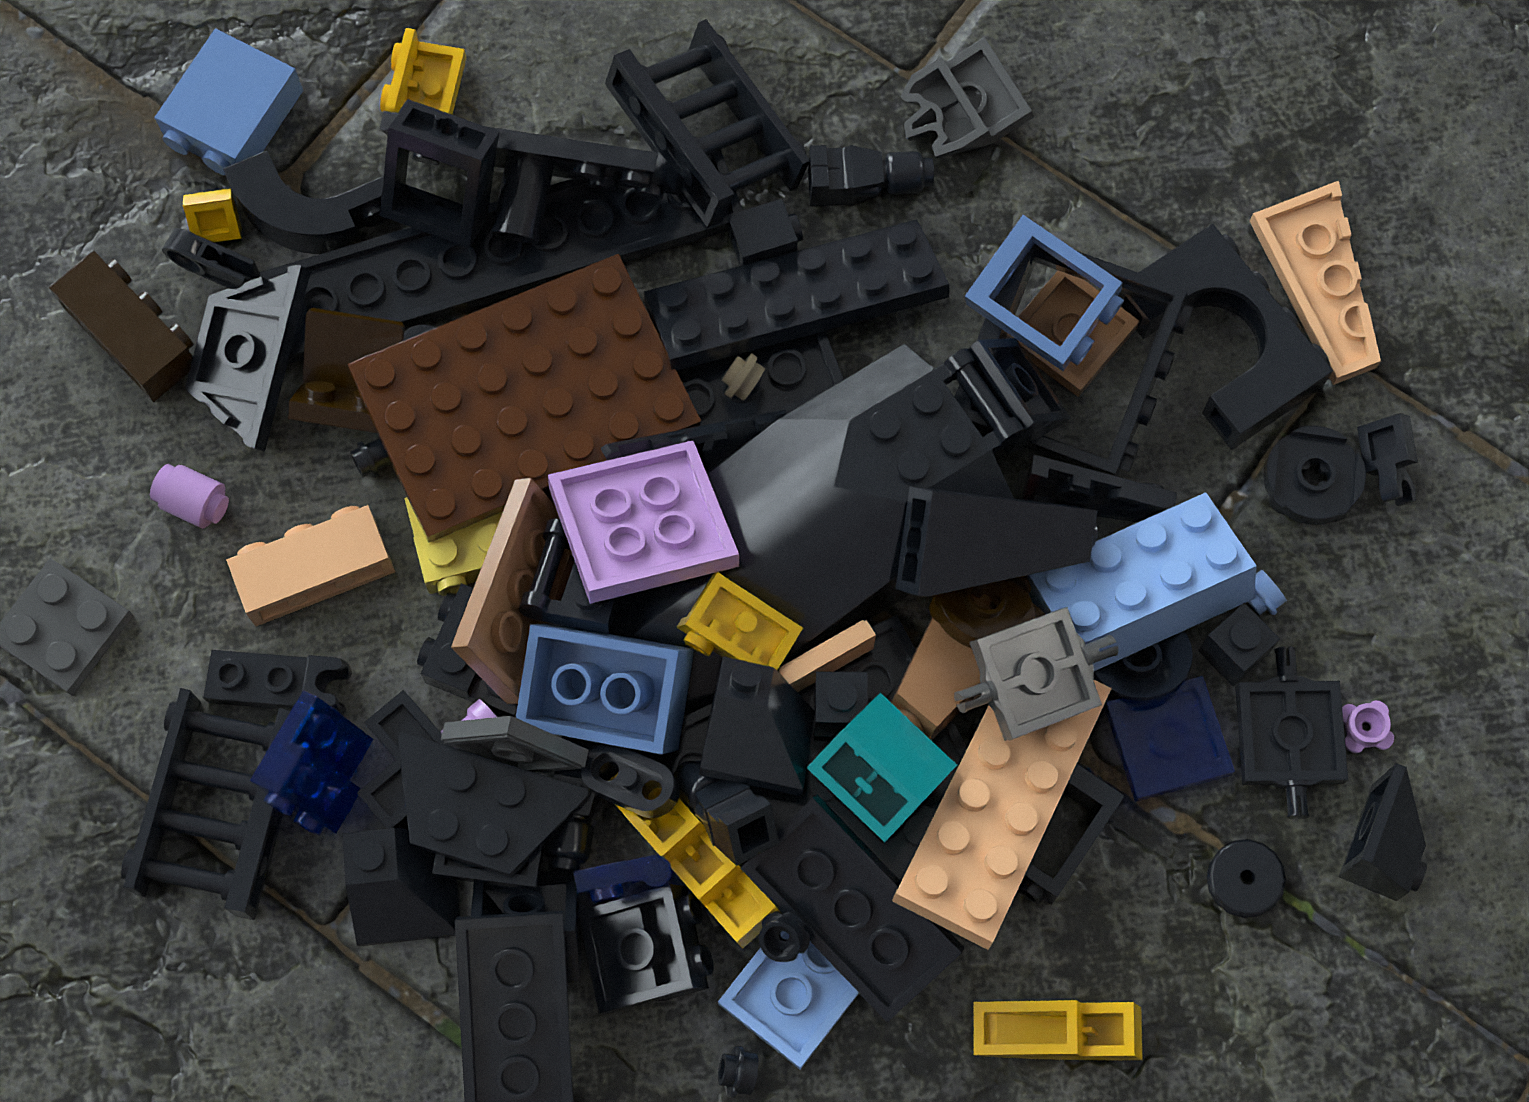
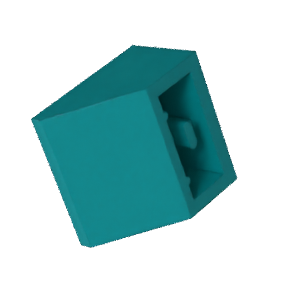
M880 693L810 763L807 769L885 842L948 776L957 764Z

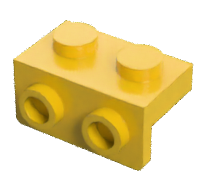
M406 28L402 43H395L392 51L391 68L394 71L391 85L385 84L383 87L380 101L381 112L398 113L406 100L410 99L453 115L466 63L465 49L419 42L416 29Z

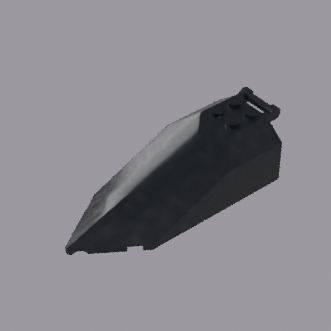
M903 344L779 418L707 474L739 553V567L719 571V573L803 628L780 667L862 620L868 621L910 595V593L895 589L910 486L1013 498L994 454L1016 441L1025 432V429L1016 417H1009L974 366L977 361L967 348L957 351L943 364L934 369ZM956 379L960 381L993 428L991 433L982 437L946 386L947 384ZM714 573L624 595L623 609L621 612L615 613L609 634L691 648L683 641L687 634L678 629L677 625L682 618L687 617ZM694 650L685 709L699 710L712 703L723 657L712 651L710 656H705Z

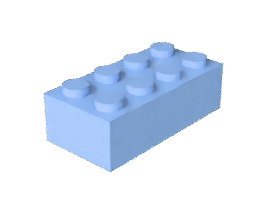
M1203 493L1096 541L1092 547L1090 562L1027 575V578L1032 588L1029 593L1032 603L1045 614L1068 607L1075 630L1084 640L1085 644L1101 639L1106 635L1114 637L1116 643L1100 648L1099 651L1118 646V655L1093 663L1094 671L1255 599L1256 564L1208 494Z

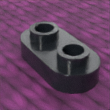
M609 744L598 745L588 752L585 767H581V776L584 783L596 796L646 818L664 816L674 808L679 799V783L665 765L624 747ZM619 769L618 775L613 780L606 781V776L610 771ZM662 788L661 794L657 798L648 800V796L653 789Z

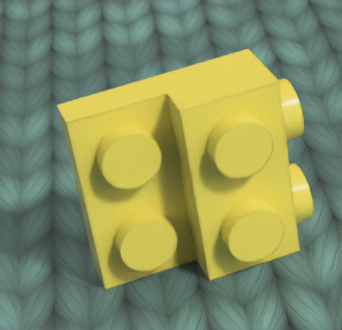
M404 498L424 582L429 593L438 592L442 596H446L448 592L457 594L461 583L468 586V584L476 582L503 511L428 543L408 498Z

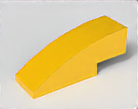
M1077 1000L974 1002V1055L1057 1060H1142L1141 1007L1134 1002L1081 1003Z

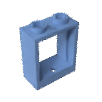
M1022 215L965 295L966 304L1062 371L1066 369L1070 362L1077 366L1082 362L1095 342L1089 337L1099 321L1108 325L1124 302L1123 299L1118 297L1122 288L1120 280L1025 215ZM1034 244L1101 289L1061 347L994 301Z

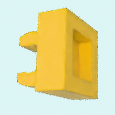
M231 189L183 195V209L190 232L211 242L241 239L242 227Z

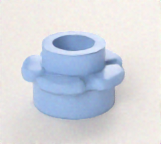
M1261 569L1256 573L1255 599L1248 601V603L1259 615L1266 610L1270 614L1275 615L1277 614L1276 609L1287 600L1271 578Z

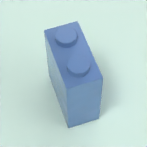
M215 28L154 118L163 134L162 140L167 146L183 155L191 152L201 157L203 162L213 171L225 175L223 168L264 151L302 94L303 88L295 68Z

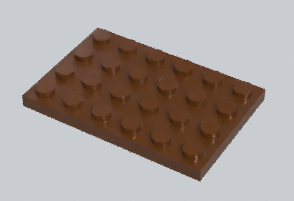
M619 254L348 363L352 379L428 543L502 512L515 480L532 478L540 489L547 493L550 492L549 474L608 461L601 450V447L606 444L701 425V419L676 369L671 370L660 336Z

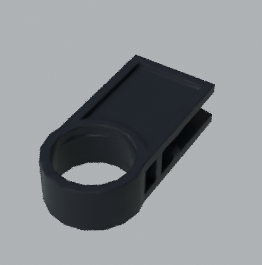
M175 228L162 248L164 255L178 266L229 289H238L245 282L260 277L254 260L184 229Z

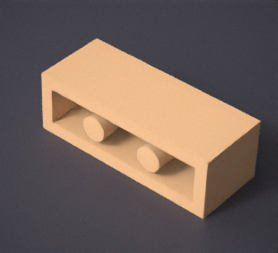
M368 505L361 508L358 506L342 508L332 514L330 520L314 526L311 524L295 526L289 529L281 539L268 544L256 542L246 545L237 552V556L226 559L244 610L255 627L395 573L378 525Z

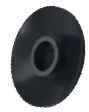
M1182 631L1094 671L1099 682L1112 688L1110 692L1117 696L1137 701L1158 699L1175 691L1188 677L1193 660L1192 646L1188 636ZM1138 662H1146L1149 664V666L1137 667L1134 666V664Z

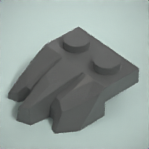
M985 37L945 62L942 56L911 75L901 95L905 102L922 107L904 122L906 139L912 141L938 134V138L932 145L936 158L992 144L1034 118L1031 108Z

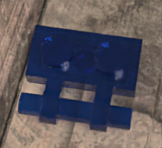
M651 855L575 871L574 875L578 893L582 895L591 894L592 901L600 902L625 896L623 886L644 881L653 888L665 886L672 878V868L665 857Z

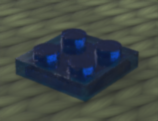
M1203 676L1184 681L1175 691L1158 699L1137 701L1119 698L1106 702L1104 709L1135 802L1229 777L1235 772Z

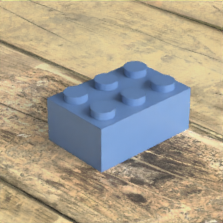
M551 623L531 624L516 718L549 733L657 754L679 750L694 649Z

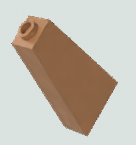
M972 594V598L979 607L991 609L989 605L992 599L984 594L978 598ZM1036 605L1033 619L1045 615ZM931 618L891 701L931 741L960 712L957 704L971 700L974 697L955 701L954 693L981 683L980 671L972 648L954 640L943 630L938 622Z

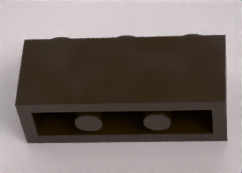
M93 250L54 282L49 289L67 313L154 403L189 373L193 358L189 349L194 343L176 323L172 324L169 328L159 318L163 313L162 309L148 293L142 291L137 296L128 286L132 281L131 277L116 260L112 259L106 263Z

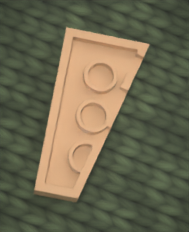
M1339 181L1255 212L1250 219V223L1311 343L1320 346L1328 356L1330 367L1333 370L1329 378L1333 385L1373 370L1381 362L1367 303H1364L1360 287L1362 278L1358 262L1354 261L1350 244V237L1352 235L1348 218H1344L1340 201L1342 192Z

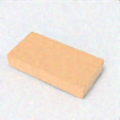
M862 620L779 667L778 672L799 692L815 683L816 671L834 672L874 649L876 634L868 621Z

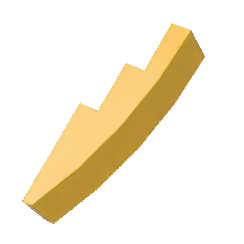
M618 773L615 776H613L610 780H613L618 775ZM662 788L653 789L648 796V800L657 798L661 794ZM680 798L670 812L658 818H646L616 805L742 949L760 934L763 928L762 921L768 914L774 911L780 912L772 901L740 869L739 865L736 866L716 846L713 847L704 825Z

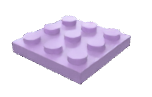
M693 440L548 475L549 489L590 604L739 567L738 550Z

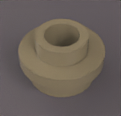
M752 353L746 360L739 356L736 357L722 379L724 383L729 385L725 392L726 396L732 398L735 395L743 401L748 397L765 370L763 366L756 362L758 357Z

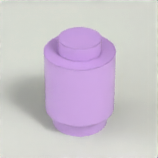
M169 464L164 465L155 476L150 489V499L158 503L159 509L202 529L209 526L211 522L218 523L224 516L229 503V498L225 496L224 484L183 465H177L176 467Z

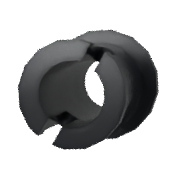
M380 438L368 444L360 441L357 443L358 448L350 451L354 464L362 478L370 474L375 478L379 476L378 470L392 464Z

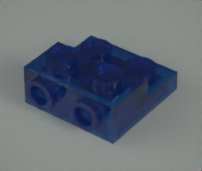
M303 690L250 781L267 792L263 800L266 804L291 816L293 811L297 814L293 822L318 836L321 835L324 829L337 834L358 797L357 792L361 789L350 779L358 765L362 762L365 753L374 739L318 696Z

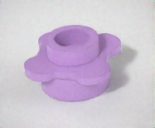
M1375 700L1371 703L1361 704L1358 707L1353 704H1346L1342 707L1343 723L1347 735L1345 747L1348 751L1360 753L1364 748L1369 747L1386 750L1393 744L1394 735L1390 731L1389 710L1383 702ZM1362 723H1368L1371 727L1370 731H1364Z

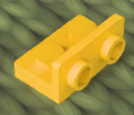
M719 572L712 575L687 617L682 618L677 625L678 629L687 634L683 641L705 656H710L713 651L721 657L724 656L774 667L776 670L780 667L803 629Z

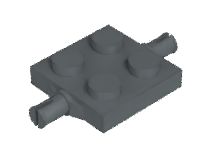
M1068 607L1055 610L969 642L980 671L981 683L961 691H956L954 699L955 701H960L974 696L971 700L957 704V708L962 713L988 703L995 713L1004 741L1018 738L1101 706L1102 703L1094 683L1093 663L1118 655V646L1099 651L1100 648L1116 643V640L1113 636L1106 635L1101 639L1085 644L1084 640L1075 630Z

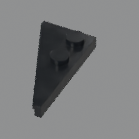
M781 410L609 443L601 447V450L607 460H612L693 440L705 471L708 474L776 420L786 415L787 412Z

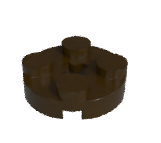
M1026 576L933 595L929 611L931 617L940 624L950 637L962 645L971 648L969 643L971 641L1033 619L1035 604L1032 606V600L1029 595L1032 589ZM972 594L978 598L984 594L992 599L989 605L991 609L979 607L972 598Z

